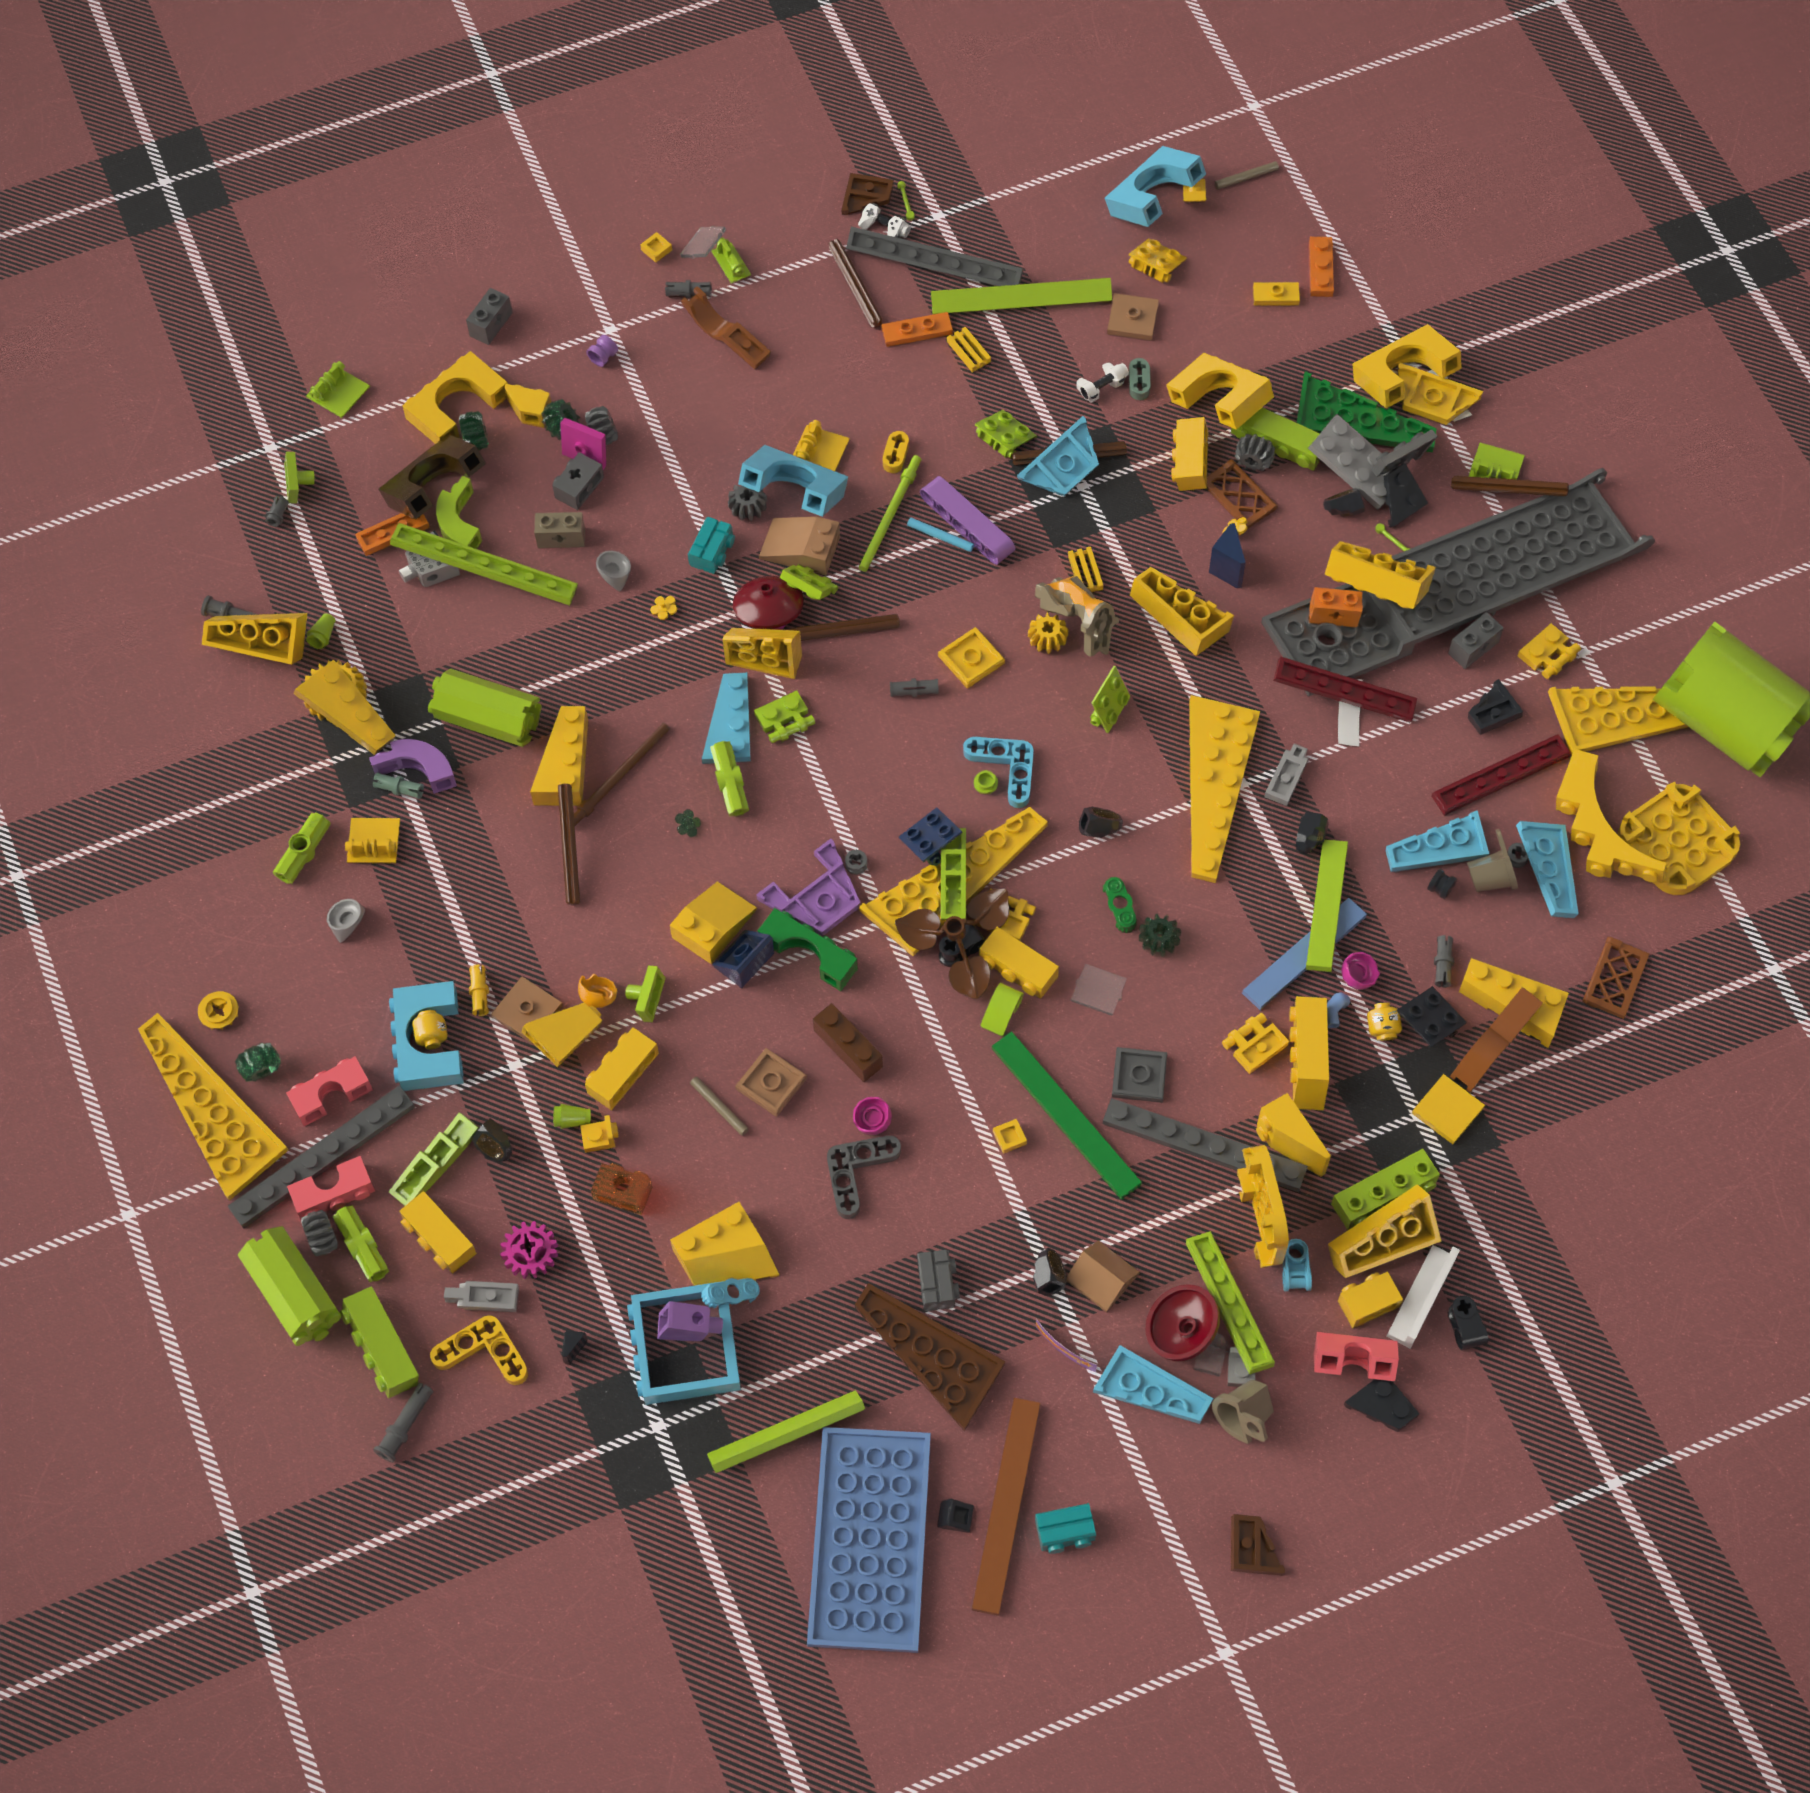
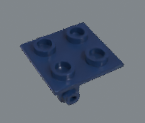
M936 807L898 838L923 863L927 861L930 865L937 866L941 863L939 850L963 832Z

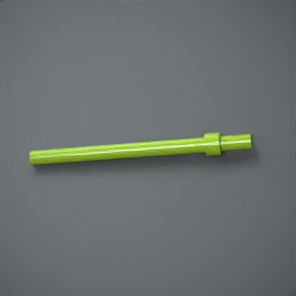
M917 455L913 456L908 468L904 469L900 477L901 482L858 567L863 572H867L909 485L913 484L917 476L916 470L922 460Z

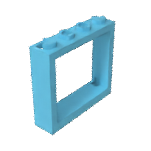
M714 1283L631 1295L632 1304L627 1305L629 1321L634 1320L635 1329L630 1330L632 1346L637 1345L638 1355H633L635 1371H640L641 1380L636 1381L638 1397L643 1396L645 1405L741 1390L729 1303L718 1305L720 1318L723 1319L722 1338L728 1376L651 1388L641 1307L667 1304L669 1301L681 1302L700 1299L701 1295H703V1289Z

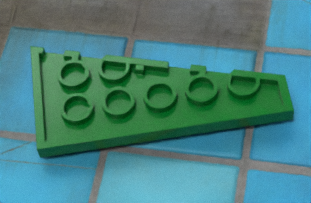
M1304 372L1296 423L1315 432L1321 433L1336 414L1369 443L1396 447L1403 441L1406 444L1409 443L1419 432L1425 434L1433 430L1436 434L1437 428L1412 417L1407 419L1400 416L1396 410L1391 408L1387 410L1377 406V402L1350 390L1338 389L1332 386L1331 382L1324 379L1320 381L1313 378L1311 373ZM1435 441L1431 444V446L1427 449L1426 452L1433 453Z

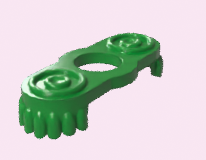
M1111 877L1103 885V892H1106L1108 897V907L1114 914L1116 928L1122 933L1132 932V929L1134 930L1135 926H1137L1136 915L1132 907V898L1127 893L1123 881L1120 878ZM1117 897H1123L1127 900V906L1121 909L1116 908L1113 900Z

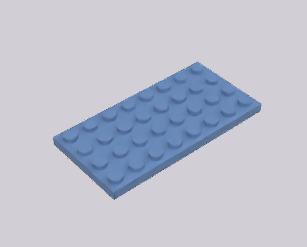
M823 1427L807 1647L918 1653L931 1433Z

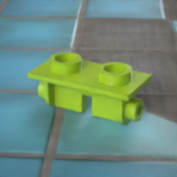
M723 237L717 240V248L711 250L730 283L732 284L750 276V271L732 242Z

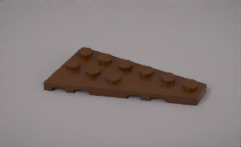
M868 1283L854 1304L855 1309L965 1432L1005 1366V1361Z

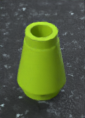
M323 614L308 630L307 643L316 649H322L324 646H327L334 623L336 622L335 618L330 614Z
M566 1104L554 1106V1127L564 1129L590 1124V1109Z

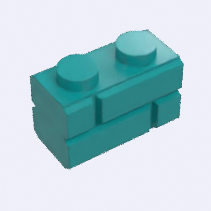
M706 517L688 553V561L691 567L703 569L714 574L718 566H723L726 559L725 552L727 548H732L735 541L731 524Z
M1089 1503L1035 1514V1524L1041 1550H1048L1049 1554L1063 1552L1065 1550L1064 1547L1075 1545L1076 1548H1085L1092 1545L1091 1541L1096 1539V1531Z

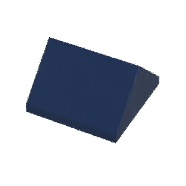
M1231 523L1212 547L1209 573L1235 588H1242L1246 562L1236 525Z
M744 930L712 965L742 989L774 954L773 938L768 934Z

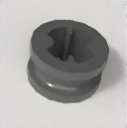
M1514 843L1509 847L1507 853L1512 867H1524L1529 859L1522 843ZM1515 852H1520V859L1515 858Z
M856 849L847 853L845 857L847 871L858 875L867 869V856L863 851ZM852 859L855 861L860 859L861 865H852Z

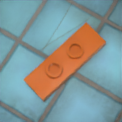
M948 312L882 324L886 347L953 335Z

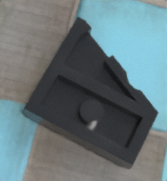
M1374 1379L1344 1402L1346 1408L1350 1410L1353 1408L1367 1415V1418L1375 1422H1382L1387 1428L1399 1432L1419 1416V1412L1393 1381Z

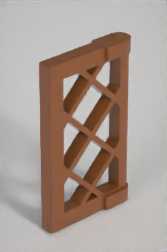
M1233 459L1207 476L1206 489L1236 520L1242 517L1246 518L1240 511L1253 512V515L1246 519L1247 529L1278 508V505L1261 490ZM1233 470L1239 477H1228L1226 473ZM1216 480L1223 481L1222 490H1219L1213 482ZM1225 481L1239 482V492L1225 490ZM1242 483H1246L1254 493L1241 492ZM1224 495L1238 496L1237 506L1233 505ZM1240 497L1255 498L1254 507L1240 506ZM1257 498L1261 499L1267 506L1257 508Z
M1607 937L1582 1002L1624 1019L1649 953L1625 944L1613 937ZM1611 948L1618 950L1621 955L1612 959L1608 958ZM1632 956L1639 959L1636 969L1632 968L1628 957ZM1623 959L1628 971L1617 975L1611 963ZM1607 965L1612 977L1601 980L1600 974L1603 967ZM1631 975L1630 985L1627 990H1624L1619 978ZM1615 980L1620 992L1609 996L1603 984ZM1596 986H1599L1604 998L1599 999L1592 996ZM1623 996L1624 1000L1621 1008L1613 1005L1611 999Z

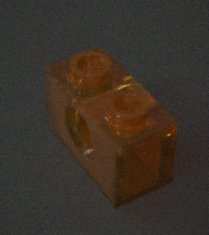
M602 1163L592 1186L591 1194L595 1201L642 1215L653 1186L651 1178L643 1172L634 1171L632 1173L624 1170L618 1164L610 1163V1165ZM622 1183L629 1184L626 1190L620 1191L616 1189Z

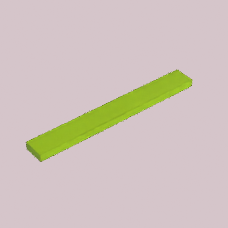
M1111 278L931 291L932 315L944 312L960 313L1112 301Z
M398 523L390 539V545L569 606L577 590L578 583Z

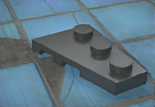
M1433 430L1425 434L1419 432L1409 443L1406 444L1403 441L1393 449V452L1388 453L1386 451L1376 458L1377 463L1372 468V471L1378 477L1392 471L1400 464H1408L1413 458L1415 461L1420 459L1438 436Z

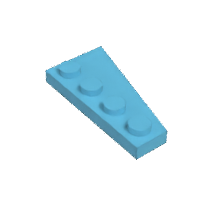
M747 672L723 674L702 756V764L714 763L710 746L721 741H730L736 762L751 761Z
M1478 810L1471 812L1469 816L1451 820L1449 824L1428 829L1426 833L1421 835H1413L1386 846L1385 850L1391 872L1471 861L1489 855Z
M1520 821L1516 827L1551 916L1575 918L1578 915L1566 825Z
M1119 1345L1093 1389V1393L1198 1424L1201 1423L1214 1399Z

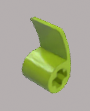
M999 983L987 1007L981 1027L999 1036H1004L1011 1016L1018 1010L1024 993Z

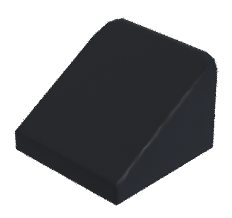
M566 1331L564 1333L562 1358L566 1365L571 1364L587 1343L588 1338L585 1332Z
M954 1499L941 1501L937 1527L969 1533L974 1505Z

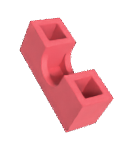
M354 1056L351 1059L347 1058L340 1061L336 1067L328 1071L325 1070L317 1073L313 1079L305 1083L294 1085L286 1094L305 1127L327 1115L323 1107V1099L329 1092L342 1091L346 1094L349 1101L352 1102L373 1091L357 1058Z
M361 1156L336 1166L339 1172V1181L331 1189L322 1190L318 1188L312 1176L287 1186L300 1219L313 1211L323 1210L327 1212L339 1210L346 1203L353 1200H363L369 1197L370 1193L375 1192Z
M1317 1332L1314 1349V1372L1341 1375L1343 1366L1354 1364L1366 1369L1369 1379L1395 1381L1399 1361L1397 1341Z

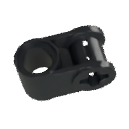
M965 925L966 935L962 939V943L967 957L980 950L986 939L975 926ZM947 936L943 937L939 943L940 962L944 966L951 967L954 963L963 961L957 941H952Z
M1469 1296L1457 1297L1448 1309V1318L1459 1349L1462 1351L1488 1344V1333L1481 1320L1476 1303ZM1458 1307H1460L1461 1310H1466L1467 1313L1464 1314L1463 1311H1458Z

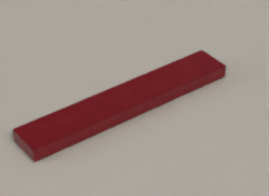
M1281 656L1278 659L1273 681L1409 723L1413 720L1417 698Z
M1559 734L1445 786L1433 792L1431 797L1445 816L1570 757L1571 752Z

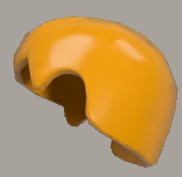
M592 974L590 978L585 979V976L582 975L578 984V994L581 1001L588 1006L592 1005L595 1008H603L614 1002L617 988L614 982L608 978Z

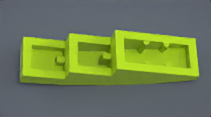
M959 828L963 833L941 849V920H947L952 916L966 919V828Z
M459 1112L444 1133L439 1132L424 1152L420 1151L389 1190V1193L406 1206L421 1192H426L466 1149L480 1127Z

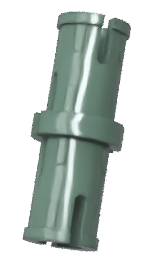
M378 772L374 776V780H378V782H373L374 788L392 791L394 795L404 794L420 799L423 795V792L419 791L420 789L424 790V785L421 783L407 781L401 776L395 778Z

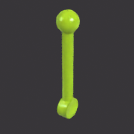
M900 181L897 187L901 190L906 207V219L912 221L915 218V214L910 209L905 191L906 184Z
M1383 524L1376 525L1375 531L1378 534L1385 535L1403 551L1411 549L1405 547L1388 533Z

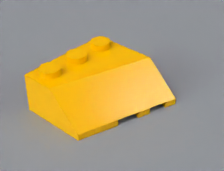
M731 628L723 637L726 664L795 679L802 658L800 631Z
M740 1202L733 1204L670 1239L672 1249L693 1286L722 1282L730 1278L737 1280L751 1278L756 1281L759 1278L779 1276L765 1243Z

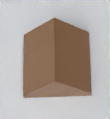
M1098 1240L1083 1250L1069 1272L1067 1282L1107 1313L1140 1272Z

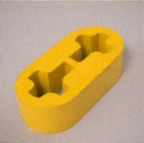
M895 431L888 437L883 454V468L888 473H898L903 468L909 449V438L905 432ZM898 440L902 441L899 444V447L895 448V443H897ZM893 456H896L894 464H890L889 462L892 461Z

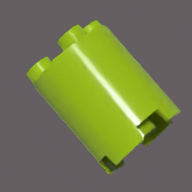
M1715 621L1652 699L1744 769L1750 770L1759 778L1773 761L1775 762L1793 741V735L1810 718V691Z

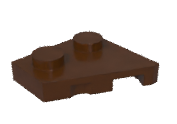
M850 173L841 210L842 215L863 211L869 203H875L879 206L889 204L894 180Z
M1233 1514L1231 1516V1571L1283 1576L1285 1568L1279 1563L1274 1552L1276 1548L1271 1538L1266 1534V1527L1261 1517Z

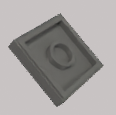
M1117 1047L1112 1097L1163 1103L1167 1052Z

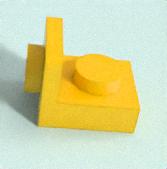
M1201 179L1193 187L1183 185L1184 202L1206 201L1205 179Z
M610 1115L604 1116L605 1121L580 1125L585 1153L616 1147L614 1138L619 1137L616 1122L611 1123Z

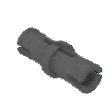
M686 280L685 282L665 283L667 286L665 287L666 296H686V298H691L696 295L694 293L696 286L705 292L706 296L711 297L712 292H710L712 291L711 282H691V280Z
M911 678V681L890 682L891 697L912 695V698L917 695L939 694L938 679L916 681V678ZM909 687H925V688L903 689V688H909Z
M1446 935L1437 937V956L1434 958V965L1436 966L1435 985L1440 987L1441 982H1443V988L1451 986V967L1454 964V958L1452 957L1453 937L1448 936L1447 941H1445Z

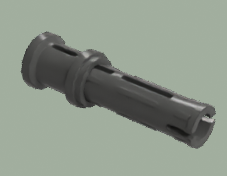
M209 595L205 597L201 607V615L205 617L208 615L213 617L259 615L236 608L229 601L224 603L214 600Z
M418 1383L417 1388L395 1423L386 1428V1435L379 1446L374 1447L373 1452L388 1462L393 1463L395 1461V1454L402 1443H406L408 1440L407 1433L427 1400L433 1394V1390L427 1385L423 1387V1383Z

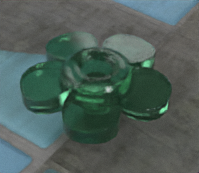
M686 809L683 814L679 813L675 816V822L681 824L677 827L680 835L686 833L689 837L697 835L696 828L700 827L701 822L698 817H694L692 810Z

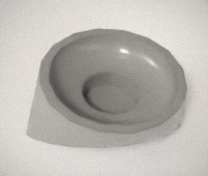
M605 551L596 560V568L599 574L609 585L620 592L625 586L630 573L631 564L629 559L620 552Z
M344 899L337 902L327 914V923L340 943L353 933L365 913V907L354 899Z

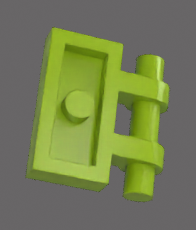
M792 565L783 569L780 576L790 587L806 592L808 597L815 600H820L830 595V593L835 594L838 590V586L832 583L831 579L826 576L821 577L808 566Z
M797 690L754 710V715L764 732L775 731L768 735L771 743L779 740L783 742L789 739L788 736L798 731L802 733L808 730L809 726L816 724L812 715L806 718L802 717L808 714V708ZM791 721H794V723L791 724V725H788V726H786V727L782 726V725L787 724V723H789V722H791Z

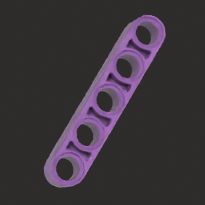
M937 476L920 490L923 500L967 541L974 543V547L993 564H999L1015 551V545L1012 540L944 478Z

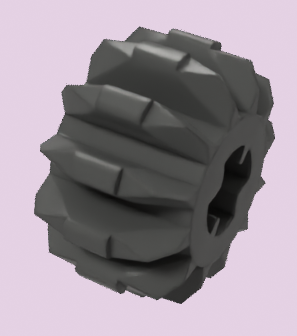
M595 407L591 411L586 412L587 427L604 433L606 446L618 440L616 426L606 407Z
M1246 434L1237 443L1235 458L1239 460L1238 464L1245 465L1246 469L1251 468L1253 471L1257 469L1264 471L1273 462L1275 447L1271 445V441L1265 440L1264 436L1258 437L1257 434L1253 436Z
M734 485V491H729L728 508L732 511V515L734 517L739 516L741 521L749 518L752 522L753 516L760 518L761 512L766 511L767 495L763 493V489L757 492L744 486Z
M313 1211L308 1213L307 1216L302 1217L301 1224L311 1251L315 1256L326 1255L337 1249L338 1243L325 1211Z

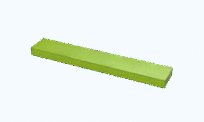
M1324 840L1322 844L1306 970L1332 972L1348 841Z
M1211 1231L1187 1238L1186 1245L1209 1293L1215 1298L1219 1306L1220 1315L1249 1375L1274 1367L1275 1361Z
M855 1390L707 1453L715 1473H718L861 1412L865 1407Z

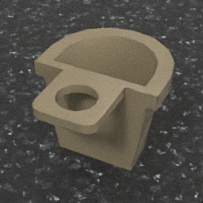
M1499 829L1495 831L1501 850L1467 862L1476 892L1511 887L1512 890L1518 889L1512 863Z
M1249 1380L1232 1392L1220 1394L1212 1402L1213 1413L1222 1428L1231 1436L1246 1444L1252 1441V1437L1262 1442L1268 1439L1264 1423L1274 1410L1266 1384L1256 1380Z

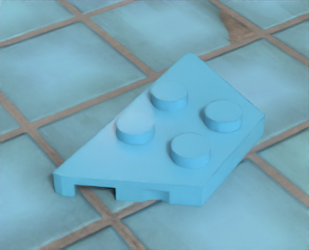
M1082 416L1022 470L1017 475V478L1063 497L1068 494L1099 465L1086 425V418Z

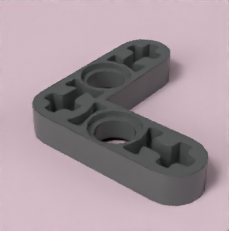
M883 1136L835 1145L828 1150L827 1163L839 1216L844 1219H852L860 1211L853 1169L892 1162L898 1159L901 1154V1144L896 1137ZM887 1144H891V1147L894 1148L893 1153L888 1154V1151L884 1150ZM874 1146H878L879 1156L877 1157ZM861 1148H868L871 1151V1156L867 1159H861L857 1156V1151ZM837 1153L844 1157L842 1158L843 1169L838 1170L837 1161L834 1159ZM841 1176H846L850 1179L851 1183L848 1187L841 1188L837 1186L836 1180ZM844 1195H849L850 1204L853 1205L851 1211H846V1208L843 1207L845 1205Z

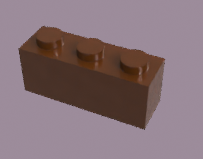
M832 1003L813 1018V1028L817 1035L863 1082H866L883 1068L882 1054Z

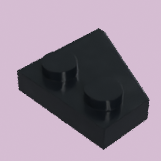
M1406 463L1399 465L1383 476L1384 487L1387 491L1385 496L1386 506H1389L1390 510L1389 527L1396 526L1428 504Z
M1499 679L1493 683V687L1488 693H1484L1480 698V702L1474 705L1468 712L1469 721L1480 735L1523 717V710Z

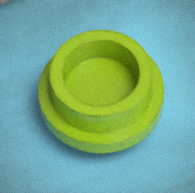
M981 771L974 778V788L981 794H991L998 787V779L991 771Z

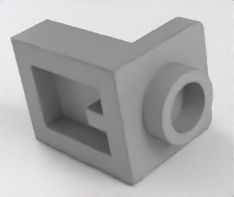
M1236 1346L1230 1347L1228 1353L1227 1386L1239 1387L1249 1380H1255V1373L1249 1375Z

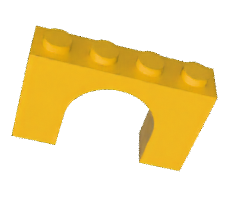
M1427 324L1354 362V382L1382 406L1388 408L1405 399L1404 380L1392 371L1399 363L1416 362L1424 364L1443 379L1461 369V351Z
M470 351L465 356H461L450 368L442 371L435 380L426 384L414 397H410L402 407L406 419L436 444L447 434L457 438L460 437L457 424L439 409L440 403L446 396L457 391H469L479 396L494 409L507 399L504 387L508 383Z
M1206 353L1200 355L1166 384L1171 402L1186 409L1190 408L1202 396L1214 389L1223 387L1233 388L1215 404L1220 423L1236 430L1274 398L1272 384L1267 377Z

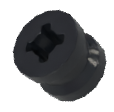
M1439 869L1430 881L1427 890L1439 893L1440 898L1445 900L1455 886L1457 878L1454 876L1449 877L1445 874L1444 870Z

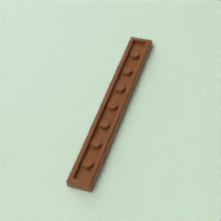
M1014 1398L972 1611L999 1616L1039 1414V1402Z

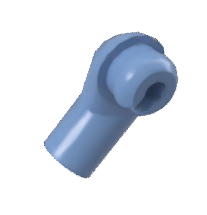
M1342 992L1334 994L1327 1002L1328 1028L1340 1026L1338 1012L1341 1008H1345L1350 1004V997Z

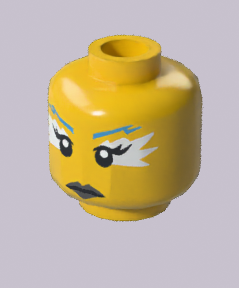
M1390 1003L1375 1004V1009L1367 1013L1370 1035L1376 1037L1377 1041L1396 1039L1397 1034L1402 1031L1401 1017L1397 1012L1398 1008L1390 1007Z
M425 1010L418 1013L412 1022L415 1042L428 1050L439 1048L441 1043L447 1039L444 1016L435 1010Z

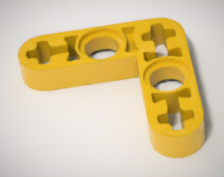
M494 1316L480 1318L437 1344L430 1352L433 1365L439 1370H447L486 1347L509 1384L520 1385L528 1377V1370L523 1359L499 1320ZM486 1324L494 1326L492 1334H489L487 1331L484 1332ZM475 1330H477L478 1334H481L482 1340L478 1342L477 1336L474 1333ZM463 1337H471L473 1339V1345L470 1348L462 1349L459 1347V1342ZM452 1344H454L456 1351L459 1353L456 1356L451 1348ZM498 1345H508L510 1347L509 1353L503 1357L497 1356L495 1349ZM442 1351L444 1354H448V1360L445 1362L441 1359L438 1360V1354ZM511 1360L514 1366L517 1369H520V1376L516 1377L514 1374L510 1375L512 1371L508 1365V1362H510Z

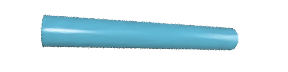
M910 517L907 526L969 552L974 548V543L914 518Z

